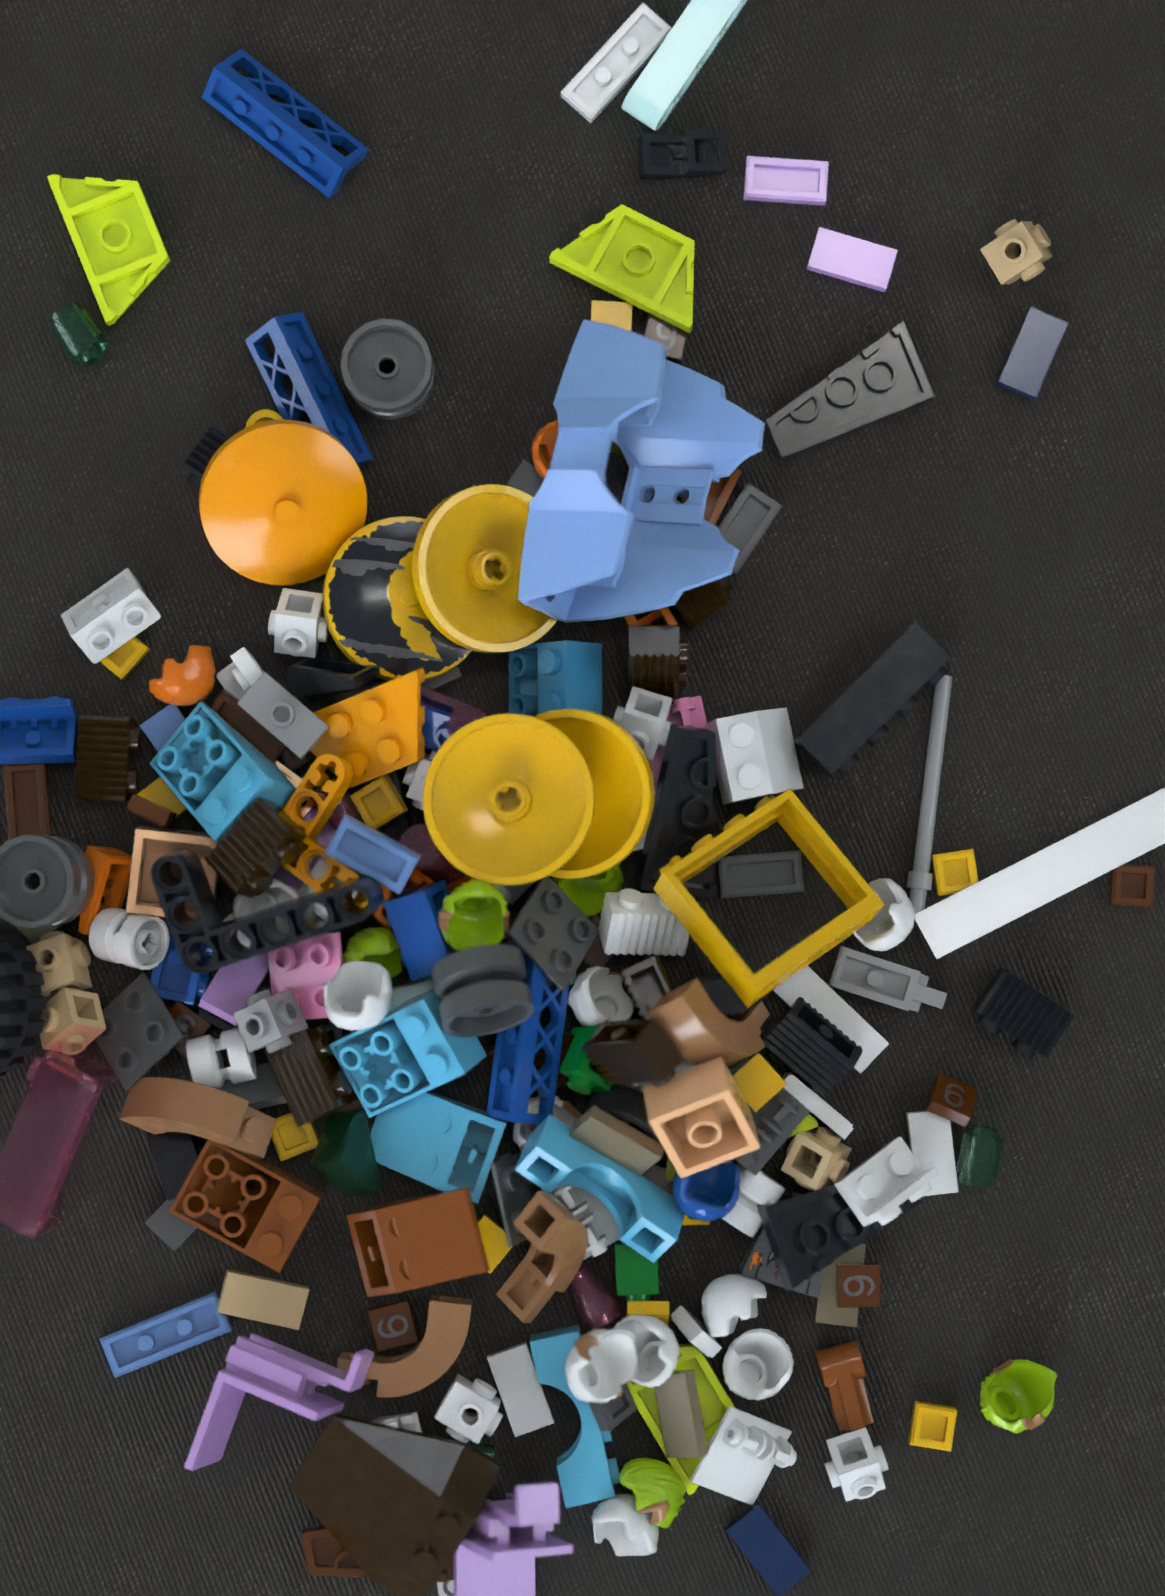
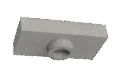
M265 671L237 702L240 707L301 759L307 755L330 728Z

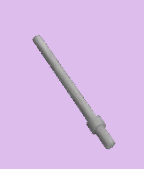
M944 675L935 684L913 871H908L906 887L910 888L909 899L915 914L925 909L927 890L932 888L933 874L929 873L953 678L948 675Z

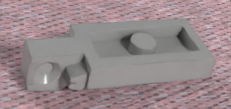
M840 946L828 986L906 1011L919 1012L921 1003L943 1009L947 996L945 992L927 987L929 976L921 974V971Z

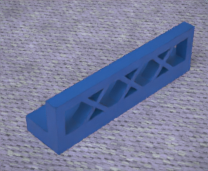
M240 49L214 66L201 98L328 198L338 192L347 171L365 159L369 151L366 146L243 49ZM240 66L251 74L253 78L244 77L234 69ZM267 94L277 95L285 103L275 102ZM299 119L309 120L317 129L305 126ZM331 144L342 146L350 154L344 157Z
M303 312L275 316L245 339L283 419L300 421L301 411L307 412L311 424L336 437L351 453L358 467H362L373 460ZM269 336L275 346L274 359L269 358L262 344V341ZM284 374L289 375L293 383L292 396L287 395L283 388Z
M525 953L522 955L526 968V978L522 982L530 986L534 1013L523 1023L497 1033L486 1116L510 1122L541 1124L549 1114L553 1116L570 982L564 991H561L555 983L548 987L545 982V973ZM548 1005L551 1010L550 1023L543 1029L539 1023L540 1012ZM542 1047L546 1053L545 1064L537 1071L534 1066L535 1053ZM537 1089L540 1094L538 1113H527L529 1096Z

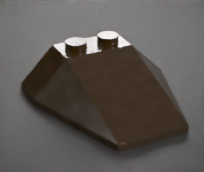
M333 1414L294 1475L289 1487L378 1586L396 1596H424L434 1587L478 1518L501 1464L464 1442Z

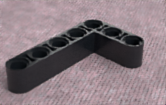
M184 848L176 849L157 859L151 869L152 882L181 960L187 969L198 974L207 973L361 922L376 912L383 904L384 899L383 889L376 880L370 877H358L223 923L201 861L194 852ZM171 861L181 867L183 873L182 880L175 878L171 873ZM353 890H358L367 898L366 909L355 905L352 899ZM186 902H190L195 906L198 914L197 920L187 915L185 911ZM314 903L321 904L326 908L328 912L327 921H322L316 917L313 909ZM276 916H280L289 924V934H284L278 930L275 924ZM238 929L248 933L251 941L250 947L240 943L237 936ZM200 941L209 945L212 950V959L202 955L199 947Z

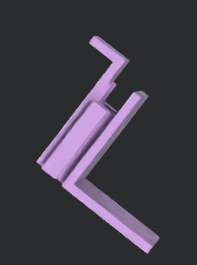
M251 1333L249 1339L238 1336L236 1344L230 1346L225 1360L227 1362L226 1368L218 1372L184 1468L194 1471L221 1460L246 1392L314 1421L341 1412L345 1403L315 1391L316 1386H328V1384H331L347 1392L362 1388L374 1352L368 1349L356 1352L348 1372H345L257 1334Z
M557 1483L520 1484L515 1487V1494H505V1500L491 1501L486 1498L478 1518L453 1555L454 1596H535V1557L573 1554V1544L547 1533L554 1531V1523H559V1485Z

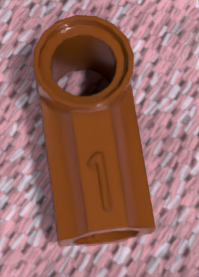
M857 1341L816 1350L824 1387H828L838 1430L852 1431L874 1423L863 1381L866 1374Z

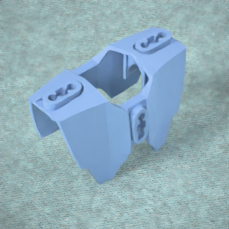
M584 319L572 346L552 404L557 412L559 431L550 469H548V473L539 491L529 503L518 600L524 605L564 623L605 620L673 606L683 591L731 575L740 550L732 546L722 536L717 526L710 524V522L704 519L706 500L711 482L719 483L720 478L729 477L742 462L762 451L765 427L764 422L726 399L724 385L694 370L666 360L667 347L613 325ZM612 441L621 448L629 466L621 504L612 496L604 483L606 482L605 469ZM689 495L688 500L684 504L677 501V496L686 499Z

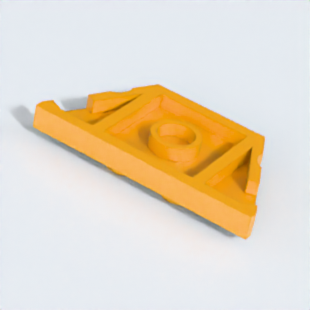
M423 667L312 712L330 728L313 746L310 752L317 758L323 754H333L346 759L353 769V779L349 788L425 758V738L422 734V726L425 723V706L420 705V686L425 681ZM328 766L327 768L330 769L338 777V775L334 771L335 768Z

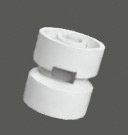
M108 907L102 910L94 918L89 932L90 948L96 957L101 960L144 970H150L159 965L168 951L170 940L169 930L165 922L159 917L127 913L125 909Z
M238 1027L222 1031L218 1039H214L208 1034L186 1041L187 1059L194 1083L217 1089L222 1088L224 1081L228 1079L233 1084L257 1079L254 1051L249 1052L246 1043L239 1035ZM227 1049L231 1067L224 1068L220 1050Z
M738 1162L737 1166L740 1171L739 1198L732 1211L725 1217H722V1219L744 1234L754 1238L763 1224L758 1209L777 1203L786 1188L761 1170L755 1176Z

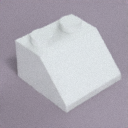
M787 708L738 714L718 718L706 724L707 729L715 733L716 775L723 805L783 793L789 788L792 791L803 789Z

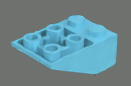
M203 701L198 703L149 763L216 842H220L222 837L227 835V831L233 828V824L237 823L240 817L244 816V812L249 810L250 805L255 803V799L262 797L277 803L282 808L296 790L293 784L272 761Z
M434 988L392 1009L378 1025L364 1030H354L329 1044L369 1118L464 1075L487 1056L477 1036H451L443 1031L438 1007L443 999L436 996Z
M427 1091L377 1114L362 1157L441 1191L469 1187L472 1202L478 1204L491 1168L490 1164L493 1163L507 1121L486 1116V1111Z

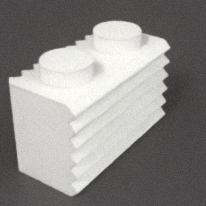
M631 888L622 889L620 892L605 893L604 906H602L601 919L599 920L600 926H598L600 930L598 934L604 953L607 955L612 953L619 955L621 953L625 956L628 953L633 956L635 954L641 956L644 954L648 956L652 954L658 956L660 954L664 956L670 954L675 956L678 954L681 957L685 955L689 933L657 893H641Z

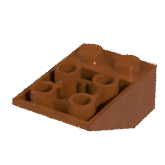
M208 1139L168 1212L280 1273L325 1192L260 1159L255 1160Z
M469 1187L384 1202L346 1215L367 1297L399 1293L490 1271Z

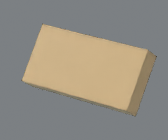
M227 1269L216 1310L217 1313L299 1330L309 1288L308 1286Z

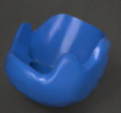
M731 1160L684 1178H680L676 1171L673 1180L672 1195L677 1206L685 1214L696 1220L715 1221L725 1217L735 1207L740 1194V1171L738 1166Z

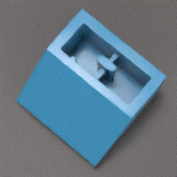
M565 640L530 644L524 648L509 651V714L534 717L538 714L558 709H583L602 714V644Z

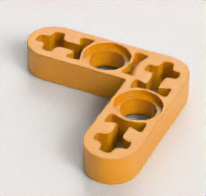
M323 754L312 763L283 809L296 822L297 826L307 834V837L300 844L301 850L304 852L291 862L281 866L315 891L337 885L332 884L337 878L342 882H346L358 877H366L326 855L325 851L327 848L316 840L353 779L351 764L346 759L333 754ZM328 766L335 768L334 771L338 775L336 781L328 780L329 776L325 773ZM313 787H322L321 790L328 792V796L326 797L322 793L313 791ZM312 797L317 801L318 812L313 819L306 821L301 816L300 807L306 799ZM321 855L327 861V871L322 878L315 879L310 873V864L315 857ZM355 890L357 895L355 898H352L355 905L360 908L365 907L367 898L362 892Z

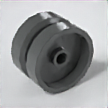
M381 318L363 324L350 335L342 350L340 368L349 394L361 410L376 418L397 420L410 416L426 404L434 389L436 371L428 344L416 328L401 320ZM385 365H390L394 370L389 374H385L382 368Z
M25 834L9 839L0 846V918L18 927H56L71 922L85 910L93 895L94 873L90 859L79 845L65 837Z
M495 944L467 948L444 957L436 962L431 969L436 996L443 999L438 1005L442 1028L445 1033L451 1036L473 1037L498 1033L523 1023L534 1013L530 986L522 982L526 978L522 951L515 946Z

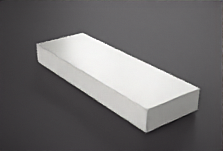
M642 3L561 91V97L588 122L592 123L656 53L672 28L645 3Z
M806 966L773 989L789 1006L798 997L804 998L806 1003H810L812 1008H816L818 1013L823 1014L824 1019H829L830 1023L836 1025L838 1030H842L843 1034L848 1035L849 1039L855 1041L857 1046H861L863 1052L854 1066L860 1074L889 1045L873 1027L809 966Z

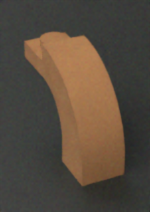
M697 978L663 995L648 1012L652 1019L654 1017L657 1019L681 1055L695 1065H700L722 1056L728 1067L761 1051L766 1046L759 1035L762 1033L760 1027L769 1017L770 1013L762 1001L745 1008L743 1014L737 1012L734 1016L731 1015L727 1018L716 1008Z
M164 1077L140 1078L129 1089L119 1117L120 1120L154 1135L165 1132L192 1134L217 1142L255 1160L264 1158L277 1120L249 1107L248 1100L206 1085Z
M538 1191L513 1223L531 1242V1246L524 1259L496 1294L522 1323L531 1324L555 1292H565L580 1269L588 1247V1232L585 1226L557 1197L544 1191Z
M432 1294L429 1301L426 1332L422 1339L405 1353L395 1356L374 1355L363 1385H370L371 1380H378L376 1397L390 1398L420 1391L438 1380L452 1366L462 1350L470 1326L473 1299ZM342 1351L338 1358L337 1368L348 1372L355 1353Z

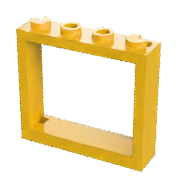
M790 788L776 798L774 795L769 798L765 796L755 805V811L747 817L742 813L736 815L723 827L724 832L715 838L711 834L704 836L691 848L692 853L683 859L679 855L671 858L667 865L659 869L661 876L653 888L747 1008L871 922L885 905ZM775 822H778L846 905L848 910L753 974L683 886V883Z

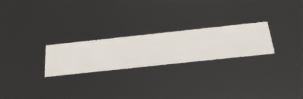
M1165 788L916 913L914 919L936 959L1164 844Z

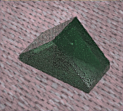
M364 1109L329 1115L310 1162V1165L347 1197L382 1191Z

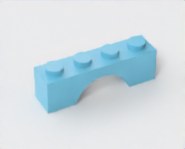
M549 1114L527 1138L515 1171L548 1193L563 1186L578 1187L591 1193L607 1207L613 1216L618 1229L619 1240L654 1263L677 1241L685 1213L677 1206L673 1196L642 1175L635 1174L570 1137L571 1128Z
M579 1324L530 1335V1346L538 1383L553 1386L566 1393L575 1403L581 1418V1427L575 1442L567 1451L557 1457V1471L565 1508L615 1498L614 1484L620 1483L616 1457L608 1459L605 1443L612 1442L611 1431L600 1430L589 1403L577 1399L567 1383L565 1372L567 1357L570 1350L574 1347L575 1341L584 1336L581 1335Z

